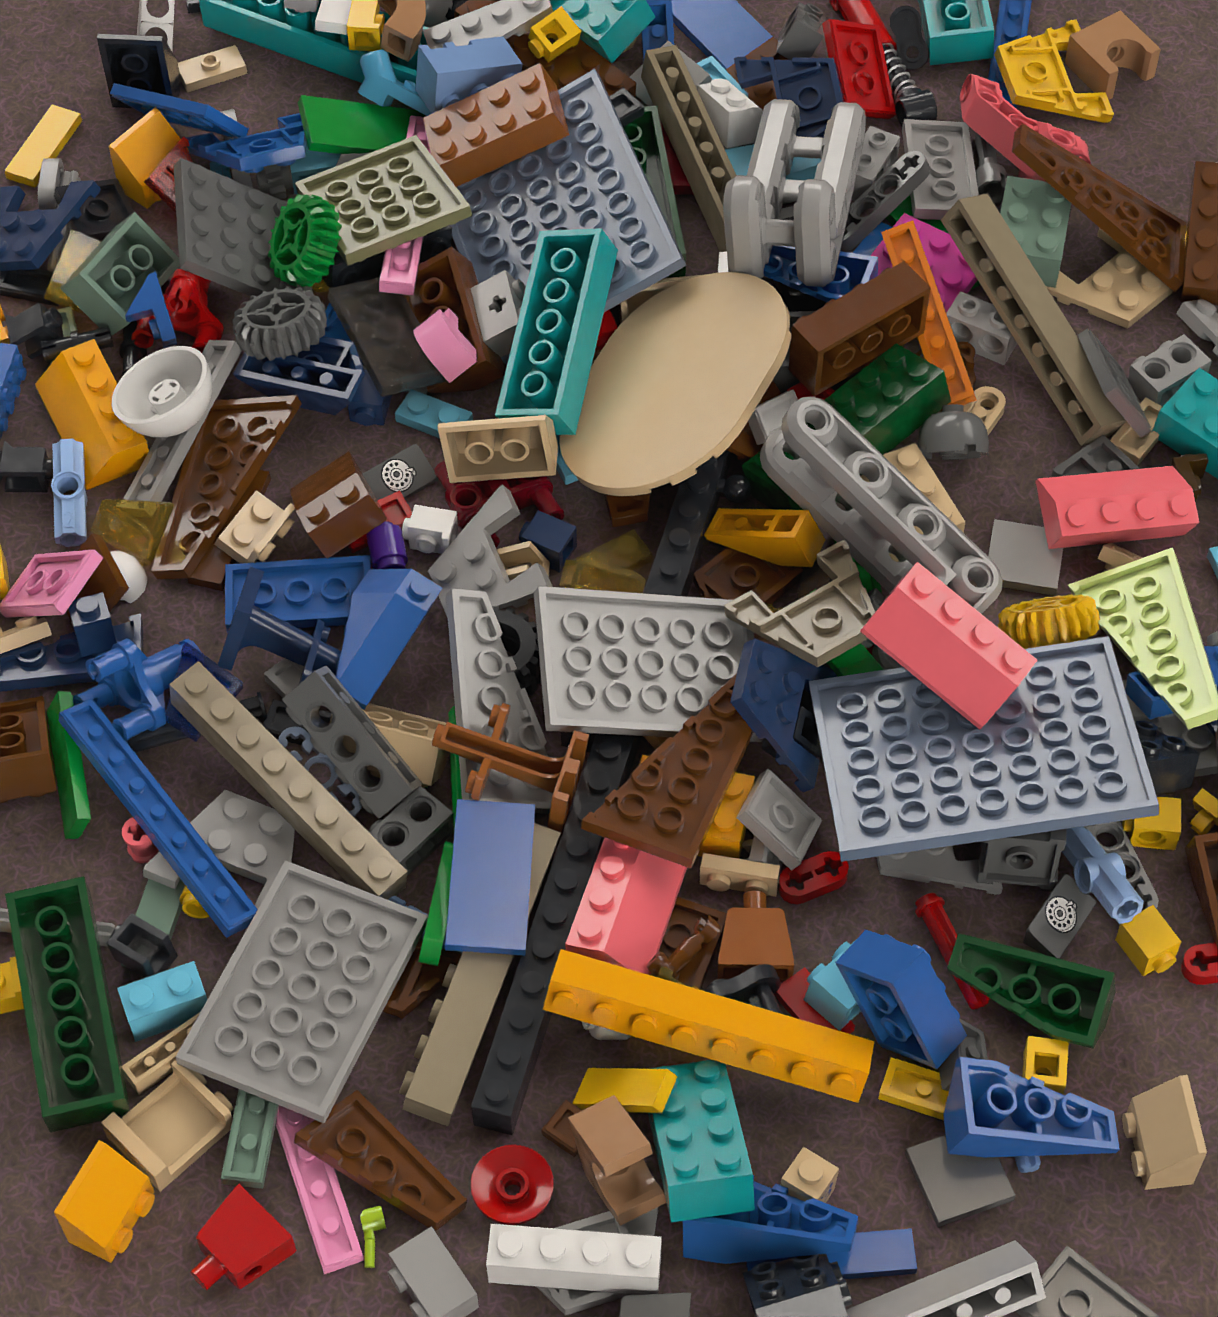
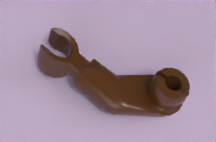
M708 915L707 922L702 917L699 918L694 926V934L691 937H686L669 958L663 952H658L649 961L647 968L656 974L655 977L665 980L673 978L702 949L701 944L703 942L708 944L717 936L721 929L720 925L710 915Z

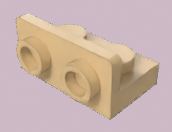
M256 490L221 533L214 545L240 564L255 563L257 560L265 562L276 547L272 543L273 539L277 535L283 539L295 521L290 517L295 507L290 503L283 510Z

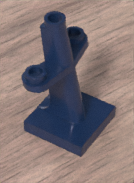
M250 567L217 666L232 671L239 650L244 647L255 646L304 666L299 684L315 670L324 666H328L332 673L336 675L341 651L326 644L331 628L324 626L325 622L318 619L311 636L255 606L254 603L264 571Z

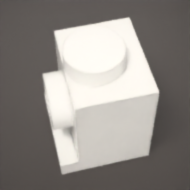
M414 505L411 518H405L403 523V539L409 540L410 549L419 550L424 553L434 552L442 554L458 535L457 511Z

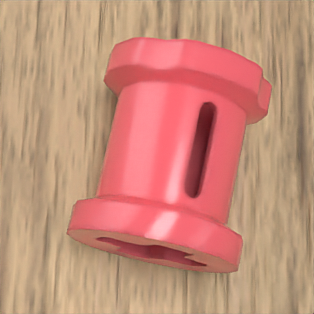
M133 817L124 823L122 837L127 844L128 854L135 862L148 863L159 850Z

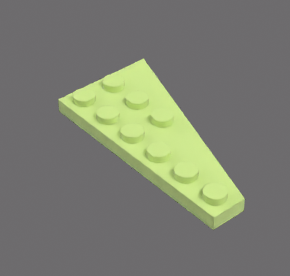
M1173 547L1068 584L1072 595H1087L1095 600L1096 608L1099 610V626L1188 730L1218 720L1217 687Z

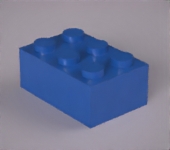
M865 930L835 962L878 1044L882 1048L938 1069L965 1039L967 1034L959 1020V1012L951 1005L945 993L946 987L944 983L937 977L930 963V955L918 945L913 944L911 946L897 941L888 934L880 935Z

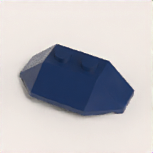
M323 336L319 338L318 344L310 345L309 351L302 350L298 352L297 356L289 355L284 360L282 357H277L272 361H269L267 357L257 360L255 356H247L246 352H244L233 375L268 397L297 395L302 403L300 408L336 415L351 403L365 375V371L357 347L353 342Z

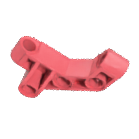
M974 74L967 76L960 92L963 121L1019 168L1018 177L1045 181L1012 152L1014 132L1022 123L1072 154L1080 156L1079 158L1091 165L1088 146L1081 137L1076 136L1074 132L1056 128L1051 124L1026 117L1003 98L999 83Z

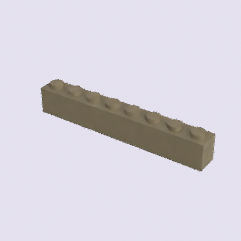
M677 45L646 50L641 73L642 81L653 105L657 106L660 121L720 252H726L723 212L724 192L727 182L737 175Z
M988 193L959 199L941 221L1081 446L1090 444L1102 435L1110 438L1127 421L1104 395L1079 338Z
M199 661L169 684L171 704L350 886L387 900L391 896H397L406 888L408 871Z
M534 823L528 919L560 836V832ZM458 951L462 953L458 965L450 963L442 986L448 988L444 1001L436 998L428 1022L434 1023L430 1036L422 1034L414 1054V1058L420 1059L415 1073L407 1071L399 1094L405 1096L403 1110L439 1124L449 1125L514 955Z

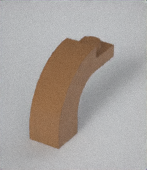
M378 0L379 6L386 10L390 16L384 24L380 48L409 62L416 53L418 45H420L426 17L425 0Z

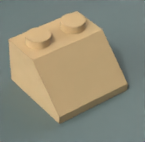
M1183 1075L1132 1097L1127 1113H1123L1122 1122L1126 1138L1133 1139L1135 1148L1131 1155L1133 1172L1136 1177H1142L1144 1190L1194 1184L1207 1154L1188 1075Z

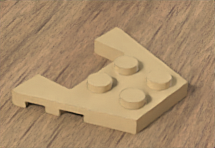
M1099 228L1098 237L1119 253L1080 284L1075 283L1059 271L1056 288L1046 287L1051 295L1057 297V301L1066 305L1070 303L1088 309L1089 314L1128 329L1172 294L1173 290Z

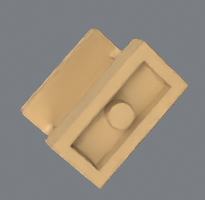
M176 1060L171 1063L172 1075L126 1115L120 1118L113 1112L101 1122L107 1138L134 1166L149 1177L150 1182L160 1192L231 1130L233 1120L231 1111L234 1108L229 1100L220 1091L213 1094L205 1086L207 1081L201 1073L178 1065Z

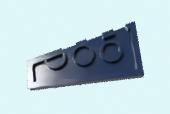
M141 613L129 616V622L113 626L116 642L126 638L130 639L143 652V620ZM72 632L60 636V639L53 644L44 646L41 642L1 653L0 692L96 682V679L93 680L87 672L86 661L109 650L81 657L75 633Z

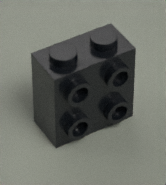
M1136 721L1135 726L1155 793L1172 794L1176 790L1191 788L1200 752L1188 747L1186 741L1182 738L1168 736L1158 731V727L1151 722Z
M826 1254L796 1256L776 1263L766 1261L755 1265L749 1271L742 1272L755 1317H848L845 1307L852 1305V1299L847 1283L842 1277L838 1262L830 1263Z

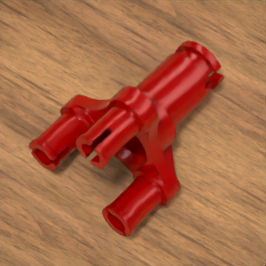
M177 269L173 273L170 285L163 294L173 330L196 337L191 347L202 353L209 340H221L224 332L223 324L207 308L208 298L206 294L211 281L188 271ZM154 316L137 320L136 329L132 334V340H135L134 344L136 346L149 348L153 345L154 338L148 320L154 319Z

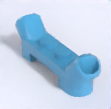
M376 50L362 55L359 62L365 79L358 90L359 94L380 106H391L395 98L426 116L431 114L415 90L416 83L405 80L402 83L396 79L388 52Z

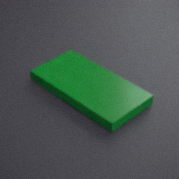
M301 95L298 101L306 142L310 151L334 154L371 153L406 139L410 116L425 117L423 113L412 109Z

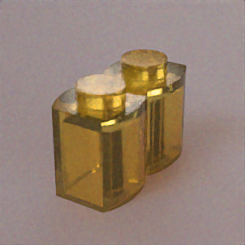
M583 558L566 560L559 585L562 588L643 593L646 580L632 570L611 569L601 561Z

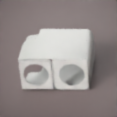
M140 0L137 35L145 36L150 28H161L167 34V44L173 52L175 0H168L169 11L161 18H156L149 14L146 7L148 0Z

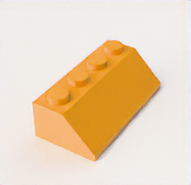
M95 339L61 351L35 383V387L60 438H73L75 441L83 442L86 490L139 470L149 452L144 435L128 428L113 412L112 395L117 382Z

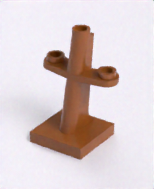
M502 703L501 706L494 704L488 722V726L494 728L491 737L446 722V725H437L432 746L481 764L479 772L471 770L467 780L465 792L472 794V799L480 801L491 769L553 793L547 828L558 831L562 835L583 771L589 734L574 730L566 755L562 758H551L501 741L511 707L506 703Z

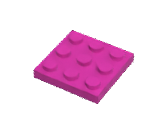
M904 213L893 227L912 220L914 221L947 313L959 292L967 294L978 279L950 234ZM882 240L870 255L878 257V275L886 268H893L884 240Z

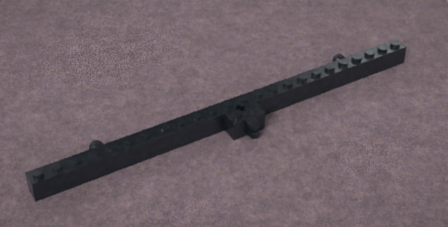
M727 450L717 459L712 456L708 461L696 468L697 473L680 482L643 594L688 597L694 573L696 572L706 541L704 534L714 517L721 492L724 493L729 501L734 503L745 501L751 494V483L745 476L735 474L726 479L734 453ZM561 732V746L569 747L573 732ZM586 733L589 734L586 752L590 753L526 941L525 956H521L471 1105L474 1126L513 1136L552 1016V1012L543 1010L549 983L560 950H566L565 943L605 838L581 829V822L590 812L594 813L605 802V797L614 789L617 791L628 781L642 736Z

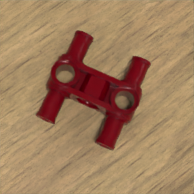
M445 461L440 462L434 469L436 477H438L446 491L445 501L452 511H457L458 526L462 529L465 528L502 485L511 491L519 510L534 505L537 511L539 510L560 520L564 518L563 509L560 508L552 495L553 485L548 476L450 483ZM493 533L491 538L497 548L500 544V539L496 533Z

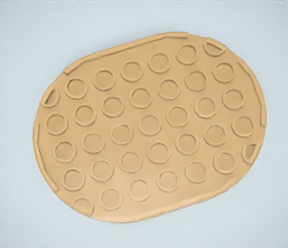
M738 272L712 273L677 283L656 294L633 311L614 331L591 366L576 435H559L563 459L578 480L588 488L607 495H642L651 493V488L671 483L672 486L695 475L697 473L696 468L708 461L712 456L717 459L733 443L747 424L788 352L791 341V332L789 331V320L791 317L788 308L776 289L768 282L753 275Z

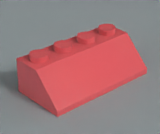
M1173 466L1039 478L1036 480L1048 549L1182 536L1199 524L1193 489Z
M916 562L860 630L862 634L979 730L1014 692L1037 662L1035 657L919 562Z
M604 838L565 943L566 951L651 975L652 972L647 968V964L659 952L687 867Z

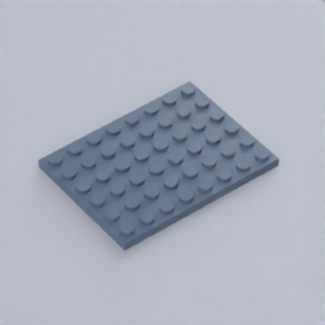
M593 69L558 90L569 136L456 187L469 203L472 216L450 225L452 227V237L458 252L472 262L478 284L506 270L515 280L520 279L526 287L539 231L602 228L618 249L604 312L687 266L599 74ZM510 353L501 357L506 366Z
M1109 636L1025 649L1037 659V662L1014 692L980 730L904 667L809 681L841 862L1159 815V803Z

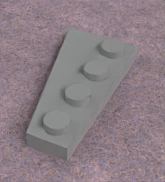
M500 0L425 29L423 32L430 49L443 48V44L446 42H453L455 46L469 45V41L474 39L502 36L507 39L514 34L521 36L554 11L550 0Z

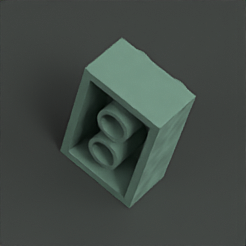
M1007 176L1000 214L1045 286L1056 288L1071 203L1045 181Z
M134 212L106 236L60 289L99 328L108 325L111 335H114L130 323L126 322L125 315L150 273L156 272L161 287L179 267V257Z

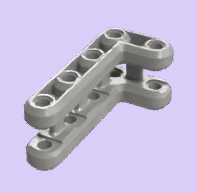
M773 99L764 106L747 176L737 175L728 181L725 187L723 212L728 272L745 273L761 279L764 276L765 264L769 262L772 246L795 247L797 277L806 286L824 287L834 280L865 138L866 115L865 110L859 104L840 102L832 108L831 119L827 121L824 138L796 136V130L800 127V109L792 100ZM794 157L821 159V162L817 164L814 179H786V176L790 174ZM783 201H797L794 204V220L777 219L780 217Z
M804 397L791 405L782 418L781 428L771 433L761 448L760 461L767 475L803 510H809L815 522L837 543L844 539L849 546L850 555L889 593H891L916 562H919L982 614L1002 591L1003 580L1000 570L995 563L830 404L823 399ZM805 422L812 424L816 430L809 428ZM783 452L789 453L794 460L787 458ZM859 474L866 476L869 482L864 481ZM836 502L842 504L846 508V511L841 510L836 505ZM914 526L920 528L923 534L918 533L914 529ZM889 553L895 555L899 562L892 560ZM968 578L974 580L977 584V587L973 586L969 582ZM876 644L873 646L872 656L884 670L903 667Z

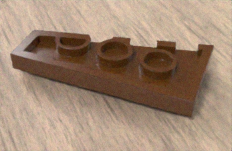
M358 1090L333 1106L325 1123L314 1120L295 1133V1144L428 1228L432 1226L434 1231H437L466 1208L467 1199Z

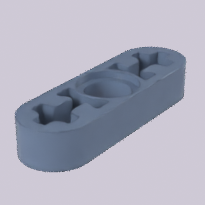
M301 727L285 729L280 734L278 741L286 748L288 745L287 737L290 736L294 740L301 737L304 740L301 745L303 752L307 756L311 750L317 754V756L310 758L305 763L304 768L309 771V768L314 764L322 763L326 765L330 770L331 776L326 783L321 785L328 790L332 787L335 780L339 779L342 784L337 786L336 790L343 797L349 794L353 796L354 799L351 802L353 810L349 813L355 817L362 807L359 801L360 795L351 784L344 783L338 777L334 769L335 764L327 755L321 754L313 746L310 740L311 735ZM297 751L290 752L298 762L302 761L303 758ZM331 791L330 794L338 801L337 797Z

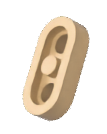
M985 386L974 391L977 401L964 405V412L974 413L982 419L989 435L1004 413L1006 399L1000 390ZM984 407H990L991 410H986Z

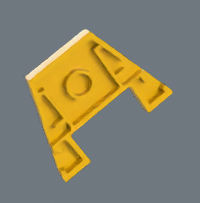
M1070 20L1066 22L1064 27L1055 30L1050 27L1046 29L1044 34L1033 38L1031 35L999 45L994 56L1012 104L1108 123L1111 122L1114 113L1106 92L1075 93L1058 52L1067 51L1070 35L1081 30L1077 20Z

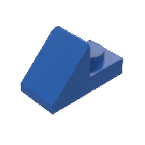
M646 0L655 18L640 33L643 63L646 50L660 48L668 40L674 45L672 0Z
M153 272L147 276L125 317L126 322H132L154 316V319L148 320L154 340L161 339L163 348L177 345V341L157 274Z

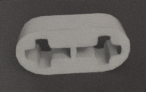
M44 158L42 161L38 185L39 210L57 209L54 191L55 187L60 186L61 175L64 172L61 158Z

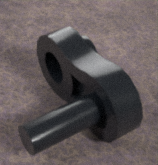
M908 5L900 6L894 10L890 17V27L897 40V57L901 58V64L905 65L906 69L918 70L927 63L929 58V49L922 37V19L914 7ZM910 47H916L919 50L918 56L914 59L906 55L907 49Z
M769 964L754 966L728 980H715L705 990V992L746 1004L759 1001L763 1009L782 1014L774 997V993L781 986V981L776 969Z

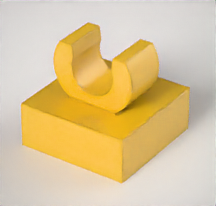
M1202 788L1193 798L1194 809L1198 813L1190 822L1192 825L1191 829L1199 835L1207 834L1214 824L1218 826V799Z

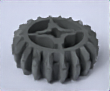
M290 286L280 290L275 287L273 291H262V294L259 296H251L249 302L240 304L241 308L234 312L235 318L232 319L233 332L240 349L245 351L247 356H255L257 360L265 357L269 361L277 357H282L284 360L289 355L297 356L298 352L302 350L309 351L310 345L319 343V338L325 335V328L327 327L326 313L319 296H314L312 291H304L302 287L294 290Z

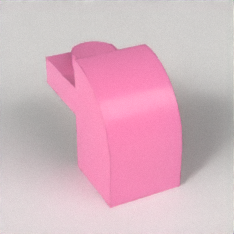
M450 308L445 312L439 309L413 330L414 336L425 355L449 383L477 362L476 349L458 330V317Z

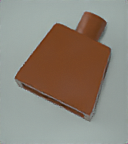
M748 891L743 895V908L732 907L728 909L718 958L717 980L734 978L748 969L762 964L772 965L776 969L781 982L793 976L794 956L785 913L780 908H767V896L764 892Z

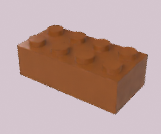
M541 63L423 118L430 153L456 187L569 136L557 85Z

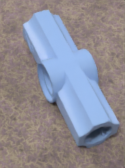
M73 438L60 439L59 442L52 444L53 479L51 487L54 495V538L56 544H61L65 547L79 546L87 540L86 506L88 499L85 491L83 442L75 441ZM69 490L76 491L71 495H63V493Z
M1084 826L1068 828L1066 830V845L1062 853L1074 867V878L1079 890L1085 894L1093 893L1110 917L1115 918L1119 924L1131 922L1133 917L1142 912L1144 901L1126 879L1125 866L1120 855L1115 852L1106 853L1092 833L1085 829Z

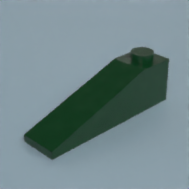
M958 933L947 967L949 973L1050 1037L1092 1049L1106 1027L1116 993L1115 973L960 933Z

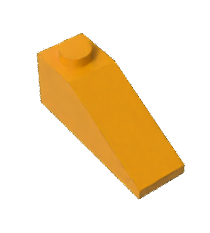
M718 508L704 534L707 540L780 566L812 567L817 558L816 554L820 552L826 540L809 510Z

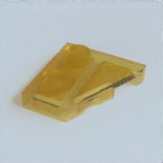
M104 499L101 501L90 531L101 535L103 540L119 551L135 557L141 566H147L153 562L174 504L159 501Z

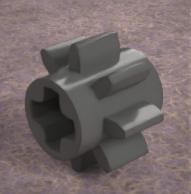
M276 164L264 166V170L255 173L259 191L265 194L269 193L270 196L277 199L287 198L286 189L293 188L289 166H277Z

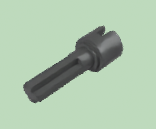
M975 132L979 167L975 172L979 195L988 193L994 205L1000 204L1003 201L1007 181L1006 170L1002 165L998 164L995 148Z

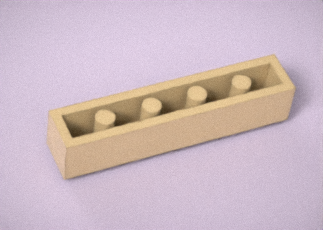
M200 1012L121 1066L125 1078L138 1095L173 1072L171 1063L176 1060V1055Z

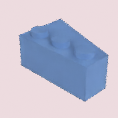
M503 36L470 40L469 45L455 46L453 42H446L443 44V48L430 49L428 45H418L415 90L431 114L522 71V62Z

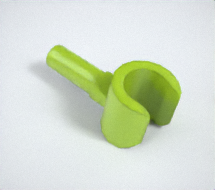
M381 1206L365 1209L360 1215L365 1240V1268L375 1267L374 1231L386 1229Z

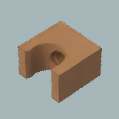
M1120 10L1070 35L1065 64L1094 93L1106 92L1108 100H1110L1114 95L1119 71L1118 67L1131 69L1137 73L1140 79L1147 81L1155 77L1161 49Z
M615 1095L568 1117L584 1173L620 1226L667 1203L663 1190L655 1181L644 1161V1158L653 1154L651 1145Z

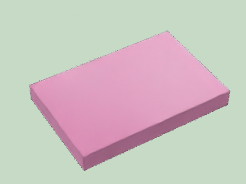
M96 550L35 554L0 603V613L7 618L64 615L103 557Z

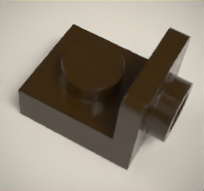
M1206 453L1184 454L1173 458L1171 466L1192 487L1195 502L1197 496L1201 494L1200 479L1203 478L1209 461Z

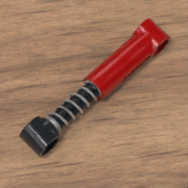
M829 0L833 10H839L845 21L879 25L891 90L895 99L896 116L900 125H903L904 119L937 120V105L933 94L928 89L922 91L915 86L914 80H910V73L905 72L906 66L901 64L900 57H896L897 44L870 0Z

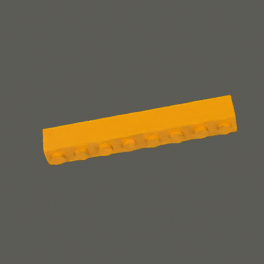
M563 949L560 950L543 1006L545 1011L859 1103L869 1075L875 1042Z

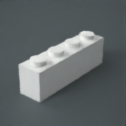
M491 1224L486 1262L488 1282L640 1295L658 1294L661 1237Z

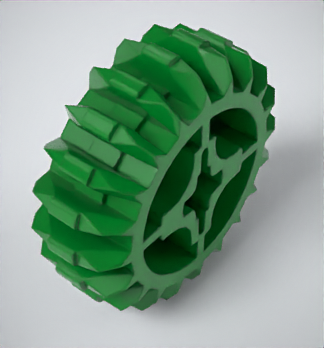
M298 194L294 199L289 198L287 206L281 207L280 216L275 217L276 223L274 229H271L272 237L268 241V244L271 246L268 257L271 258L270 268L274 270V276L280 278L281 281L296 287H312L314 283H320L322 276L328 275V267L335 264L334 256L335 253L339 252L337 246L338 242L342 239L339 236L342 224L338 223L339 213L335 211V205L313 194L311 196Z

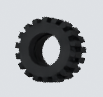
M492 606L503 632L500 638L504 648L515 655L513 660L517 670L514 673L520 688H525L528 694L533 695L537 690V684L542 682L537 625L534 621L529 622V616L523 612L516 615L513 608L507 607L506 611H501L500 606Z

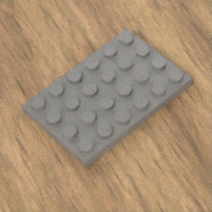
M538 586L534 592L546 731L574 732L575 730L582 733L674 737L683 728V724L692 715L696 716L708 705V700L737 673L743 645L754 639V632L726 617L724 605L732 600ZM753 733L750 739V742L763 741V739L760 740L755 733Z
M285 860L176 1055L177 1064L325 1123L426 928L428 915Z

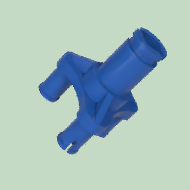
M126 638L113 644L111 650L86 661L87 672L93 680L96 679L98 685L74 695V706L93 699L100 709L107 705L112 707L121 705L131 709L133 712L113 720L112 723L125 741L146 730L154 731L164 726L167 721L163 692L170 688L169 684L198 661L204 666L203 655L193 641L184 639L179 644H174L146 657L134 642Z

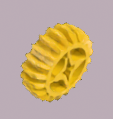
M1081 594L1058 595L1022 601L1019 604H1012L1010 607L1004 608L998 614V628L1022 648L1028 649L1085 640L1095 635L1099 630L1098 621L1100 617L1099 610L1096 608L1095 600L1092 597Z

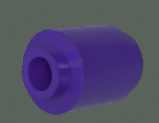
M385 521L366 534L373 569H406L405 565L408 562L401 527Z

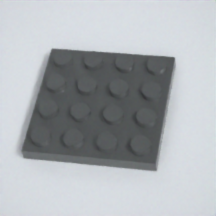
M180 158L174 165L180 269L249 296H259L262 294V291L270 292L275 287L278 290L284 289L287 286H290L292 290L296 289V286L286 284V282L274 276V270L270 268L271 258L268 257V252L271 249L268 241L272 237L271 229H274L275 217L280 216V209L282 206H287V202Z

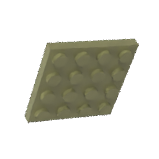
M417 135L295 182L298 194L310 196L313 194L335 205V211L339 213L338 223L342 224V228L339 231V236L342 239L338 242L337 249L347 265L361 262L368 257L391 248L393 249L418 237L426 236L428 233L456 224L472 216L469 203Z

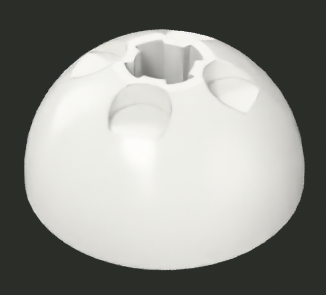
M174 346L161 349L144 357L133 365L116 385L112 395L114 414L128 428L145 436L162 438L185 432L201 419L211 400L212 375L204 355L192 347Z

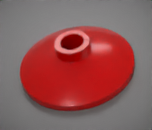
M504 1145L489 1151L478 1161L471 1177V1193L477 1208L492 1221L506 1225L526 1223L539 1216L548 1206L554 1190L553 1174L548 1162L537 1151L522 1145ZM514 1184L519 1186L521 1190L516 1195H508L505 1189L509 1185Z

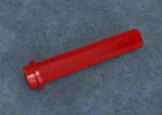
M928 893L915 902L917 907L915 913L917 917L923 918L948 965L958 934L943 908L945 904L944 899L938 897L936 893ZM953 975L971 1009H979L989 1003V997Z

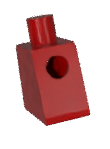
M238 1184L198 1232L196 1239L200 1250L206 1257L190 1273L206 1291L223 1275L238 1289H242L293 1255L297 1250L292 1235Z

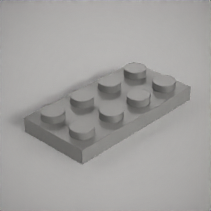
M904 119L902 135L905 154L910 151L922 152L931 169L928 177L910 194L913 217L941 220L959 199L979 195L969 126L965 122Z

